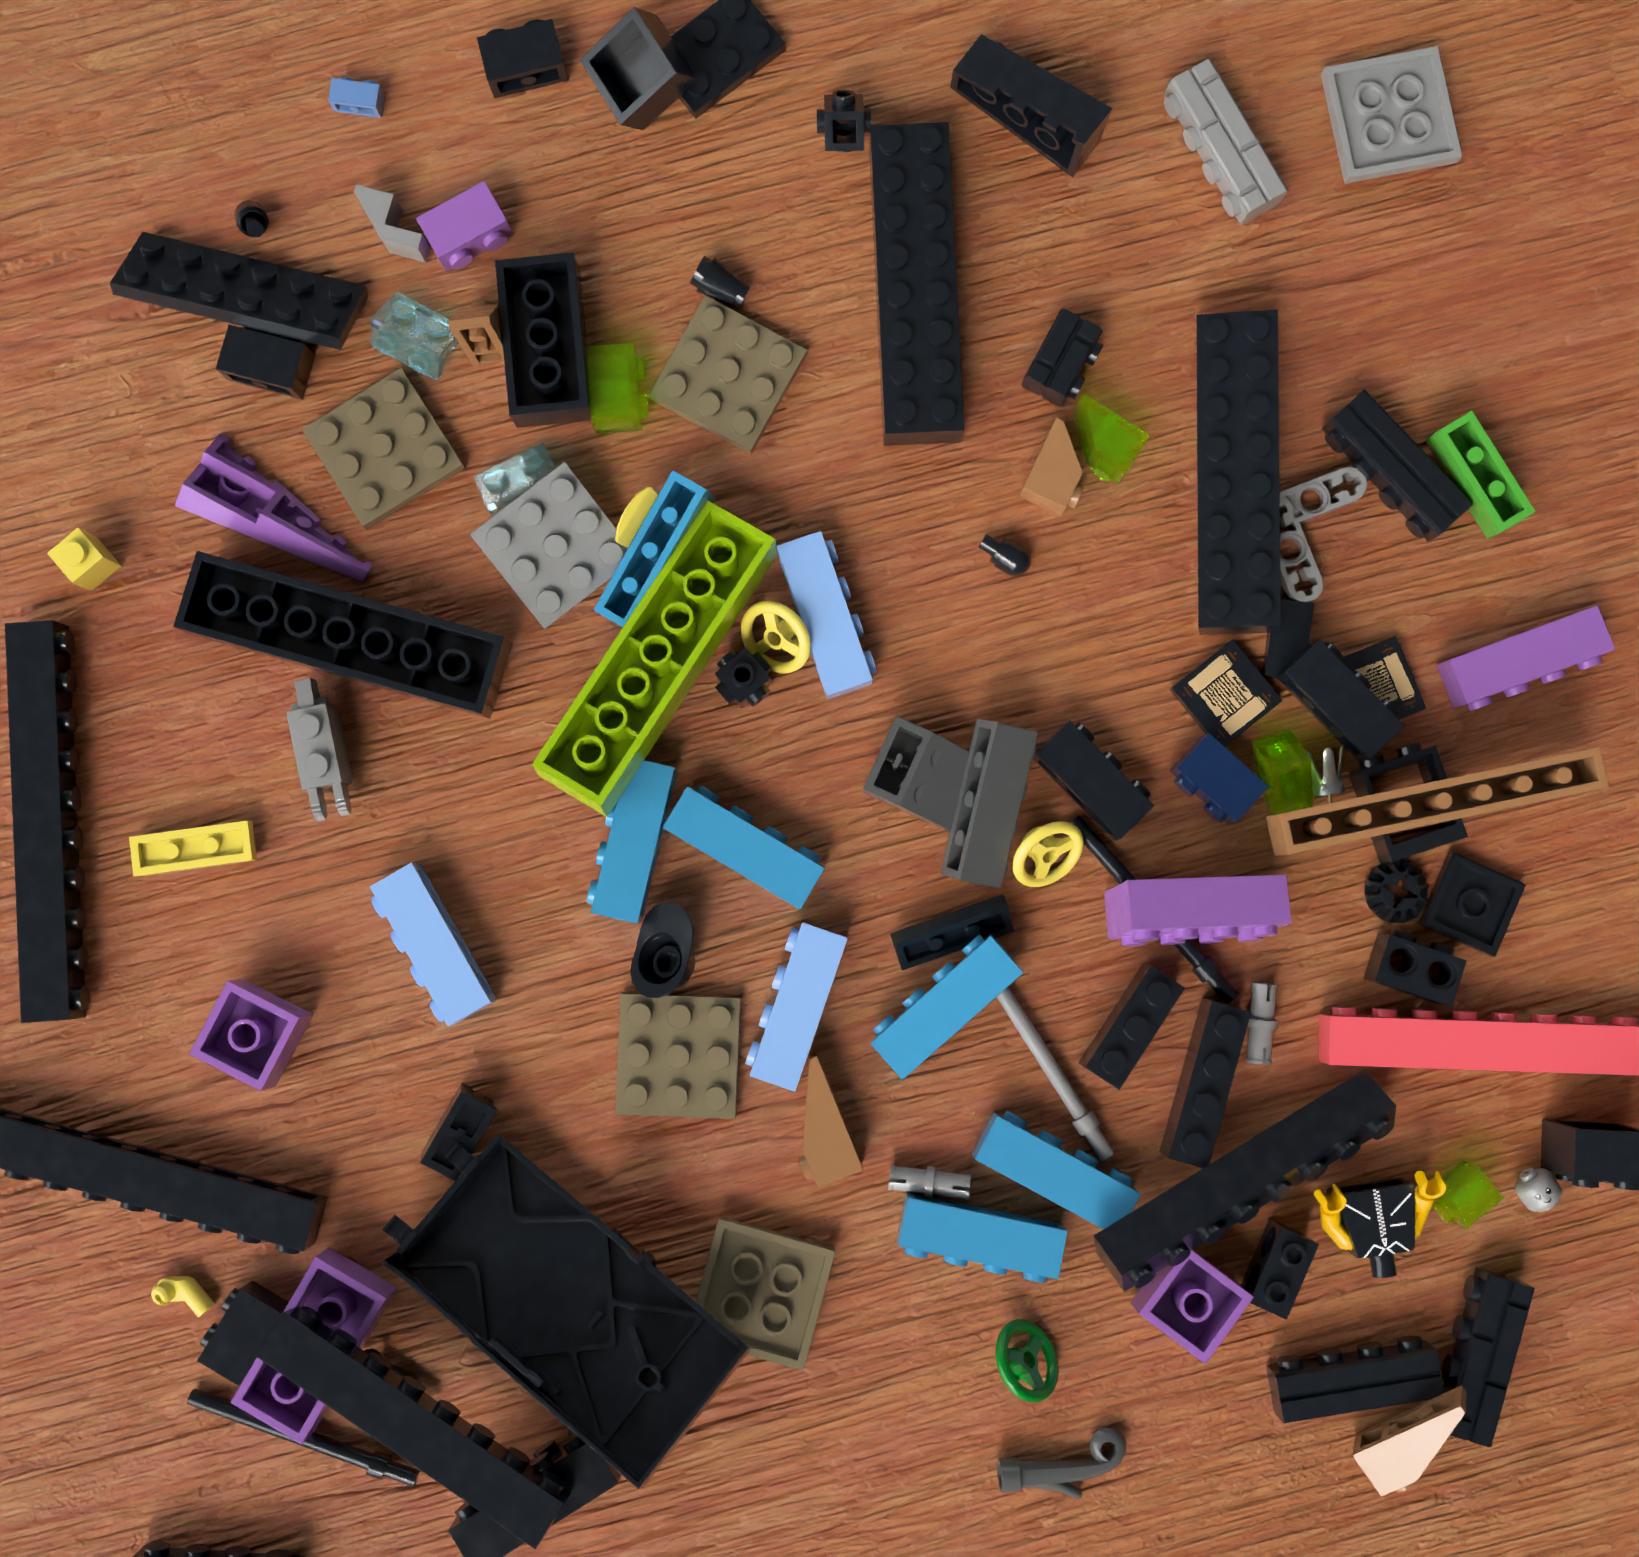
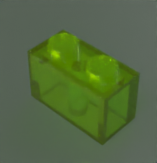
M634 343L587 346L591 422L596 434L643 431L642 418H649L647 394H640L639 380L646 379L644 356L637 355Z

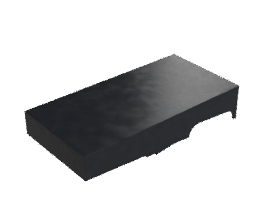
M497 1134L477 1159L456 1143L444 1158L458 1168L462 1174L414 1230L398 1216L394 1215L382 1230L396 1240L400 1247L396 1253L384 1259L382 1264L400 1276L439 1310L477 1348L637 1489L644 1488L751 1349L502 1136Z

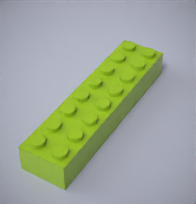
M706 502L532 763L539 777L606 817L609 815L776 559L775 538L714 503Z

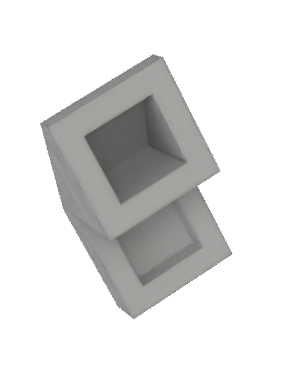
M356 184L354 193L389 253L426 263L431 248L422 234L398 228L403 209L394 194Z

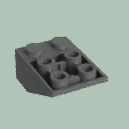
M896 716L862 792L950 832L969 751L929 730Z

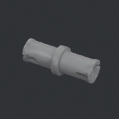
M1252 981L1251 1016L1248 1023L1247 1057H1245V1061L1261 1065L1264 1062L1265 1065H1271L1273 1029H1278V1020L1274 1019L1278 984Z
M891 1164L888 1190L923 1193L924 1198L932 1199V1195L969 1200L971 1174L935 1171L934 1166H927L926 1170Z

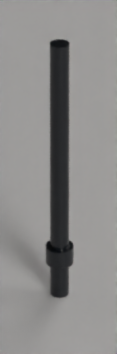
M1079 815L1070 822L1079 828L1083 835L1084 845L1119 884L1127 880H1137ZM1190 939L1185 940L1183 944L1174 945L1193 966L1191 971L1202 983L1207 981L1226 1004L1232 1002L1239 995L1218 971L1220 966L1210 955L1205 956Z
M196 1388L191 1391L187 1400L188 1405L367 1470L366 1475L380 1480L387 1477L414 1487L420 1475L419 1470L392 1461V1456L378 1450L373 1454L313 1432L301 1445L235 1406L231 1401Z

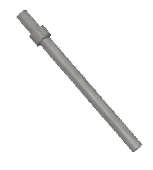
M1007 987L997 996V999L1074 1119L1071 1122L1079 1135H1085L1101 1161L1108 1159L1114 1154V1151L1098 1128L1100 1125L1099 1120L1092 1109H1086L1014 994Z

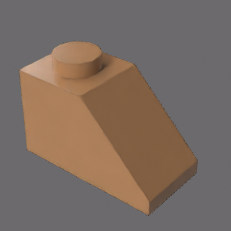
M1056 417L1019 497L1059 516L1063 514L1067 506L1074 509L1084 489L1083 486L1078 484L1083 471L1063 420Z

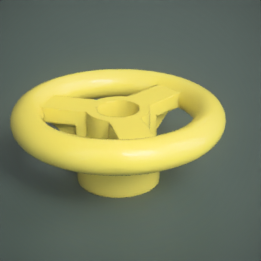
M762 601L752 605L745 612L741 621V636L745 648L751 655L758 651L771 666V671L776 673H792L803 667L810 655L811 641L804 622L792 609L778 602ZM763 614L767 630L764 632V638L756 643L752 632L753 622L757 616ZM770 648L776 650L782 648L795 656V658L791 661L780 662L768 657L764 652Z
M1064 821L1051 822L1031 829L1023 837L1022 843L1019 845L1013 858V873L1016 879L1025 886L1043 887L1064 877L1076 865L1082 854L1084 840L1081 831L1074 824ZM1064 833L1069 835V837L1055 838L1053 834ZM1069 851L1064 861L1055 869L1049 872L1051 864H1053L1059 858L1060 855ZM1027 856L1035 862V872L1033 875L1025 871Z

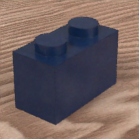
M1210 733L1200 736L1170 770L1176 777L1174 780L1175 785L1190 797L1194 794L1197 795L1206 804L1203 807L1205 812L1219 823L1226 821L1228 824L1238 822L1269 787Z

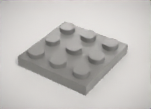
M1438 46L1324 67L1320 75L1344 184L1454 164L1462 158Z
M562 462L470 533L473 540L544 629L612 578L628 549L616 542L617 529L565 462Z

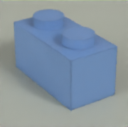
M348 77L331 79L328 102L334 112L382 118L385 94L380 84L371 80H365L364 82L354 81Z

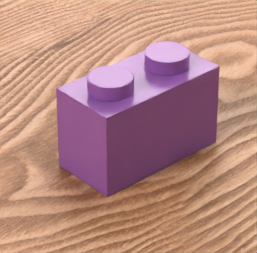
M485 181L416 218L446 272L451 269H461L472 262L474 256L485 250L493 251L502 247L507 242V238L513 236L505 216Z

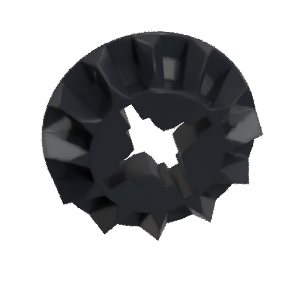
M1397 860L1381 863L1369 873L1365 882L1364 894L1368 907L1377 917L1391 923H1406L1420 916V912L1429 902L1427 895L1430 885L1425 881L1422 870L1410 864L1409 861ZM1401 880L1403 882L1402 889L1408 891L1407 893L1411 894V897L1398 898L1395 903L1393 901L1394 894L1389 892V889L1383 888V885H1397Z

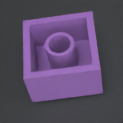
M244 979L229 980L226 982L189 1054L263 1091L277 1085L313 1014Z
M1192 1250L1189 1257L1179 1265H1167L1156 1272L1154 1279L1141 1287L1130 1303L1142 1317L1206 1364L1254 1297L1240 1284L1195 1250Z

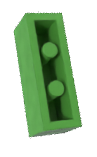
M1472 410L1425 440L1448 478L1473 503L1468 510L1487 539L1505 531L1536 512Z

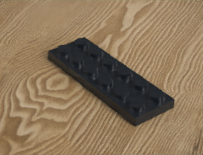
M147 232L141 233L110 281L112 293L116 296L338 350L342 349L368 299L367 286Z

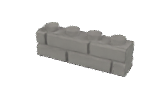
M1207 59L1194 66L1191 70H1186L1172 78L1164 93L1165 109L1172 119L1178 118L1184 128L1183 138L1187 147L1192 152L1197 150L1204 162L1202 170L1207 181L1210 184L1216 183L1223 194L1222 205L1226 213L1230 217L1236 216L1240 225H1243L1260 214L1278 206L1286 196L1288 189L1212 61Z

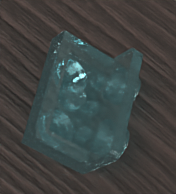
M396 292L371 318L370 344L373 348L434 380L440 378L443 360L459 343L449 329V318L399 292Z
M543 442L473 477L488 511L493 516L556 467Z

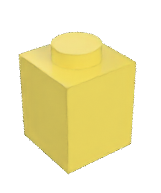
M76 528L47 553L73 584L93 591L121 567L120 563L96 536L80 528Z

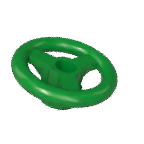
M1025 1319L1010 1321L1001 1329L996 1342L995 1356L1000 1376L1007 1388L1021 1400L1031 1403L1041 1402L1053 1393L1058 1381L1059 1365L1055 1348L1048 1335L1035 1323ZM1025 1332L1030 1334V1338L1025 1346L1008 1348L1009 1341L1015 1333ZM1040 1347L1044 1353L1047 1367L1044 1382L1038 1370L1037 1354ZM1024 1380L1032 1387V1390L1024 1387L1019 1381Z

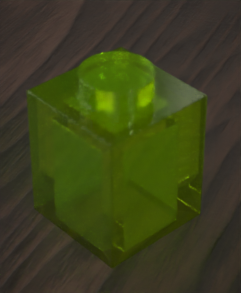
M1463 1160L1442 1177L1446 1190L1442 1196L1434 1199L1436 1202L1432 1204V1208L1445 1223L1450 1224L1453 1222L1467 1229L1504 1198L1478 1166Z

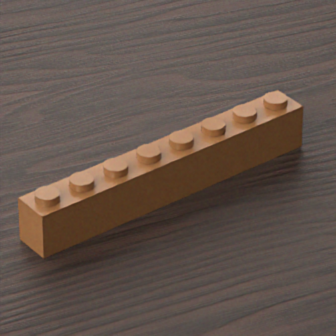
M1600 747L1271 815L1267 816L1266 820L1274 856H1281L1609 787Z

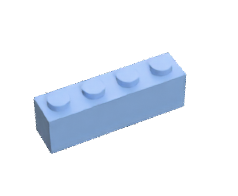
M819 531L776 546L777 555L798 616L802 619L809 632L811 641L810 651L827 700L872 685L873 679L871 674L877 673L876 666L870 650L863 652L858 638L864 636L863 628L858 614L850 615L846 600L851 599V594L845 577L837 578L833 564L839 562L832 540L825 541L822 532Z
M411 862L370 886L374 894L371 897L374 909L381 918L387 917L394 930L390 932L391 939L401 953L406 951L413 963L410 967V972L421 988L424 986L427 988L433 999L429 1002L430 1008L439 1022L445 1021L448 1027L455 1025L497 1001L496 996L421 863Z
M802 922L800 930L792 927L784 949L792 952L787 967L779 965L771 987L779 990L774 1005L765 1004L758 1025L766 1028L761 1043L752 1042L745 1064L753 1066L749 1076L794 1092L796 1091L848 939L847 937Z

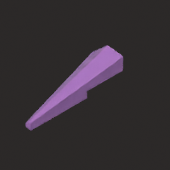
M220 433L204 451L200 464L183 482L175 506L363 583L373 564L369 561L362 563L346 549L347 542L341 536L334 539L320 526L321 519L278 481L270 483L256 470V462L249 456L242 458L229 447L230 439Z

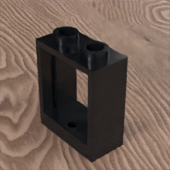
M1415 743L1397 749V758L1384 762L1383 756L1379 755L1370 760L1359 762L1361 770L1349 773L1356 797L1375 794L1369 778L1416 762L1424 783L1447 779L1436 746L1422 749L1420 743ZM1462 818L1438 823L1439 827L1394 842L1391 841L1389 834L1371 837L1379 862H1394L1468 837Z

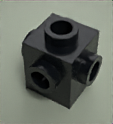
M837 90L832 95H824V109H817V134H824L825 151H864V133H870L871 108H864L863 94H855L851 90Z
M746 648L739 653L733 649L717 663L720 669L715 672V676L720 683L715 688L729 705L736 701L742 709L749 703L753 707L770 693L768 687L772 684V681L767 673L772 668L758 651L751 655ZM741 669H747L750 672V678L746 682H738L735 679V674Z

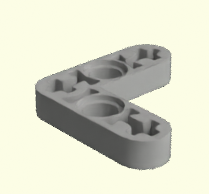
M1341 468L1280 492V509L1283 511V515L1280 517V526L1282 530L1287 526L1291 529V531L1280 534V542L1291 540L1296 543L1299 549L1298 557L1295 560H1285L1280 555V583L1288 600L1310 603L1321 594L1323 589L1322 577L1300 524L1351 505L1360 499L1366 492L1367 481L1366 477L1357 468ZM1343 477L1346 482H1354L1355 488L1351 491V496L1345 490L1334 494L1330 498L1328 490L1334 489L1341 484ZM1306 490L1316 492L1320 497V507L1312 511L1304 508L1300 501L1302 492ZM1302 561L1306 567L1299 570L1301 579L1303 581L1310 580L1312 583V587L1307 590L1308 596L1303 591L1296 592L1294 585L1299 582L1296 570L1289 575L1286 569L1294 568Z

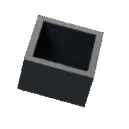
M633 7L580 59V62L620 125L639 130L647 128L698 80L659 17L637 7Z
M1542 1119L1541 1168L1555 1172L1556 1179L1572 1181L1574 1186L1599 1188V1182L1612 1183L1613 1187L1619 1189L1639 1190V1128L1619 1123Z

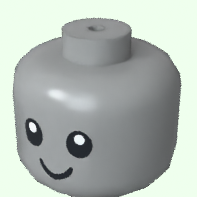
M1527 1168L1520 1173V1178L1515 1184V1192L1527 1209L1533 1212H1544L1558 1204L1563 1191L1549 1170L1545 1168Z

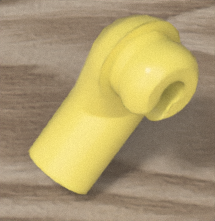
M167 1276L159 1280L158 1284L151 1291L152 1299L156 1304L164 1306L169 1301H185L198 1318L215 1305L200 1284L190 1276Z

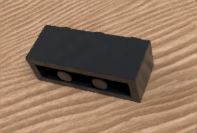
M1319 639L1309 644L1276 678L1359 762L1370 760L1405 725L1398 719L1400 714L1390 702L1384 699L1379 700L1369 690L1371 684L1367 678L1358 671L1354 670L1352 672L1341 661L1343 659L1341 652L1331 643H1323Z
M1069 720L1035 752L1033 760L1114 841L1120 840L1154 807L1148 800L1151 794L1138 780L1133 779L1130 782L1120 771L1123 768L1120 761L1107 750L1102 753L1092 743L1095 737L1084 725L1079 722L1074 725Z
M1142 964L1082 1056L1079 1064L1120 1090L1185 987L1153 966Z

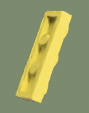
M248 820L129 837L133 876L138 877L257 860L253 821Z

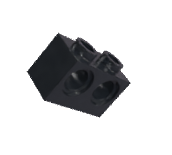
M1393 929L1391 935L1377 934L1363 979L1439 1005L1453 1006L1467 960L1453 956L1455 949L1442 944L1431 942L1429 948L1415 943L1417 936ZM1398 949L1403 955V964L1399 969L1394 970L1390 964V956L1394 950ZM1434 962L1441 969V976L1435 983L1428 976L1429 967Z
M1269 1218L1241 1283V1286L1254 1297L1250 1303L1287 1320L1319 1244L1307 1235Z

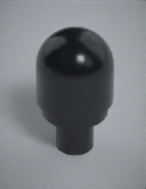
M246 200L236 207L235 221L243 234L250 237H260L267 230L269 220L261 204L253 200Z
M985 534L978 548L992 556L990 562L995 564L996 568L1008 575L1020 576L1030 568V553L1026 548L1011 539L1003 538L999 542Z

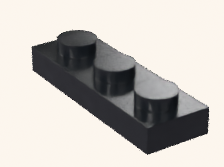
M1000 895L890 933L898 962L903 971L958 952L979 934L985 940L991 934L998 938L1014 932L1008 904L1004 896Z

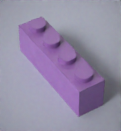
M1597 605L1447 660L1436 666L1452 707L1457 708L1467 704L1469 711L1492 704L1491 695L1504 691L1507 698L1529 690L1527 682L1541 678L1542 683L1545 684L1565 677L1567 675L1564 668L1577 664L1580 671L1603 663L1601 655L1615 650V647Z

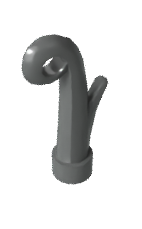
M1114 1428L1098 1430L1090 1441V1450L1093 1458L1073 1460H1018L1017 1457L998 1458L997 1477L1000 1492H1019L1021 1488H1037L1060 1492L1079 1499L1082 1497L1081 1491L1069 1484V1482L1098 1477L1112 1471L1121 1463L1126 1453L1125 1438ZM1105 1442H1112V1449L1107 1454L1102 1453V1445Z

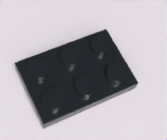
M718 0L671 35V38L698 78L679 99L696 119L786 51L785 42L751 0Z

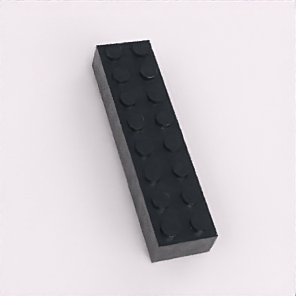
M949 122L870 125L869 158L883 446L961 443L964 433Z
M1278 309L1196 315L1199 635L1280 633Z
M196 551L173 626L191 635L489 719L491 718L512 647L511 642L499 635L200 551Z

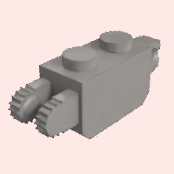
M307 678L294 681L298 702L292 703V711H288L286 714L302 790L308 791L312 814L317 822L327 819V806L323 790L333 788L336 808L340 815H349L352 812L347 785L352 784V773L340 715L337 708L330 705L327 696L320 697L315 679Z

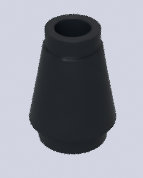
M704 256L690 281L691 285L698 288V293L734 304L738 307L741 306L750 289L749 285L745 284L743 280L716 257L711 260Z

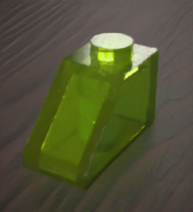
M1083 393L1074 409V415L1085 463L1092 467V473L1106 482L1113 480L1119 484L1150 435Z
M1289 729L1253 741L1256 774L1269 786L1263 792L1270 816L1313 807L1311 758L1292 730Z

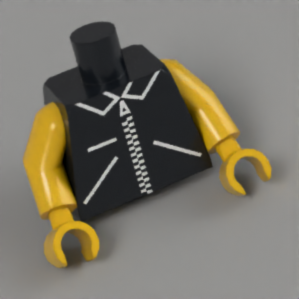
M1417 1171L1415 1173V1180L1418 1184L1416 1188L1414 1183L1399 1177L1341 1187L1332 1184L1333 1188L1326 1189L1327 1196H1324L1321 1190L1317 1189L1314 1191V1195L1320 1203L1321 1227L1340 1249L1347 1250L1356 1258H1369L1374 1278L1396 1276L1394 1254L1414 1250L1415 1239L1420 1237L1434 1199L1445 1193L1446 1185L1439 1171H1436L1434 1178L1427 1181L1424 1171Z

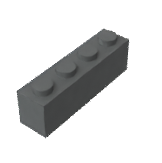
M977 718L941 874L960 881L1001 888L1002 879L1008 869L1007 859L1012 838L1017 831V817L1021 800L1024 798L1027 789L1026 779L1030 763L1036 752L1035 742L1038 732Z

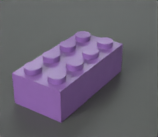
M1286 875L1127 880L1104 892L1108 940H1121L1122 946L1146 945V941L1158 940L1159 938L1161 945L1183 944L1185 940L1199 938L1200 943L1223 942L1224 938L1237 936L1238 942H1253L1263 940L1262 937L1278 935V928L1292 924Z
M328 1247L314 1258L284 1312L296 1306L300 1308L302 1306L310 1307L322 1315V1323L334 1331L340 1329L351 1334L357 1340L356 1346L363 1349L398 1287ZM256 1358L231 1401L235 1406L301 1445L316 1430L329 1408L259 1358Z

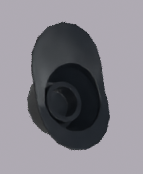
M663 902L654 906L646 914L640 928L630 973L636 990L647 998H661L669 995L676 988L684 985L694 972L695 956L692 950L694 929L692 921L685 909L676 903Z

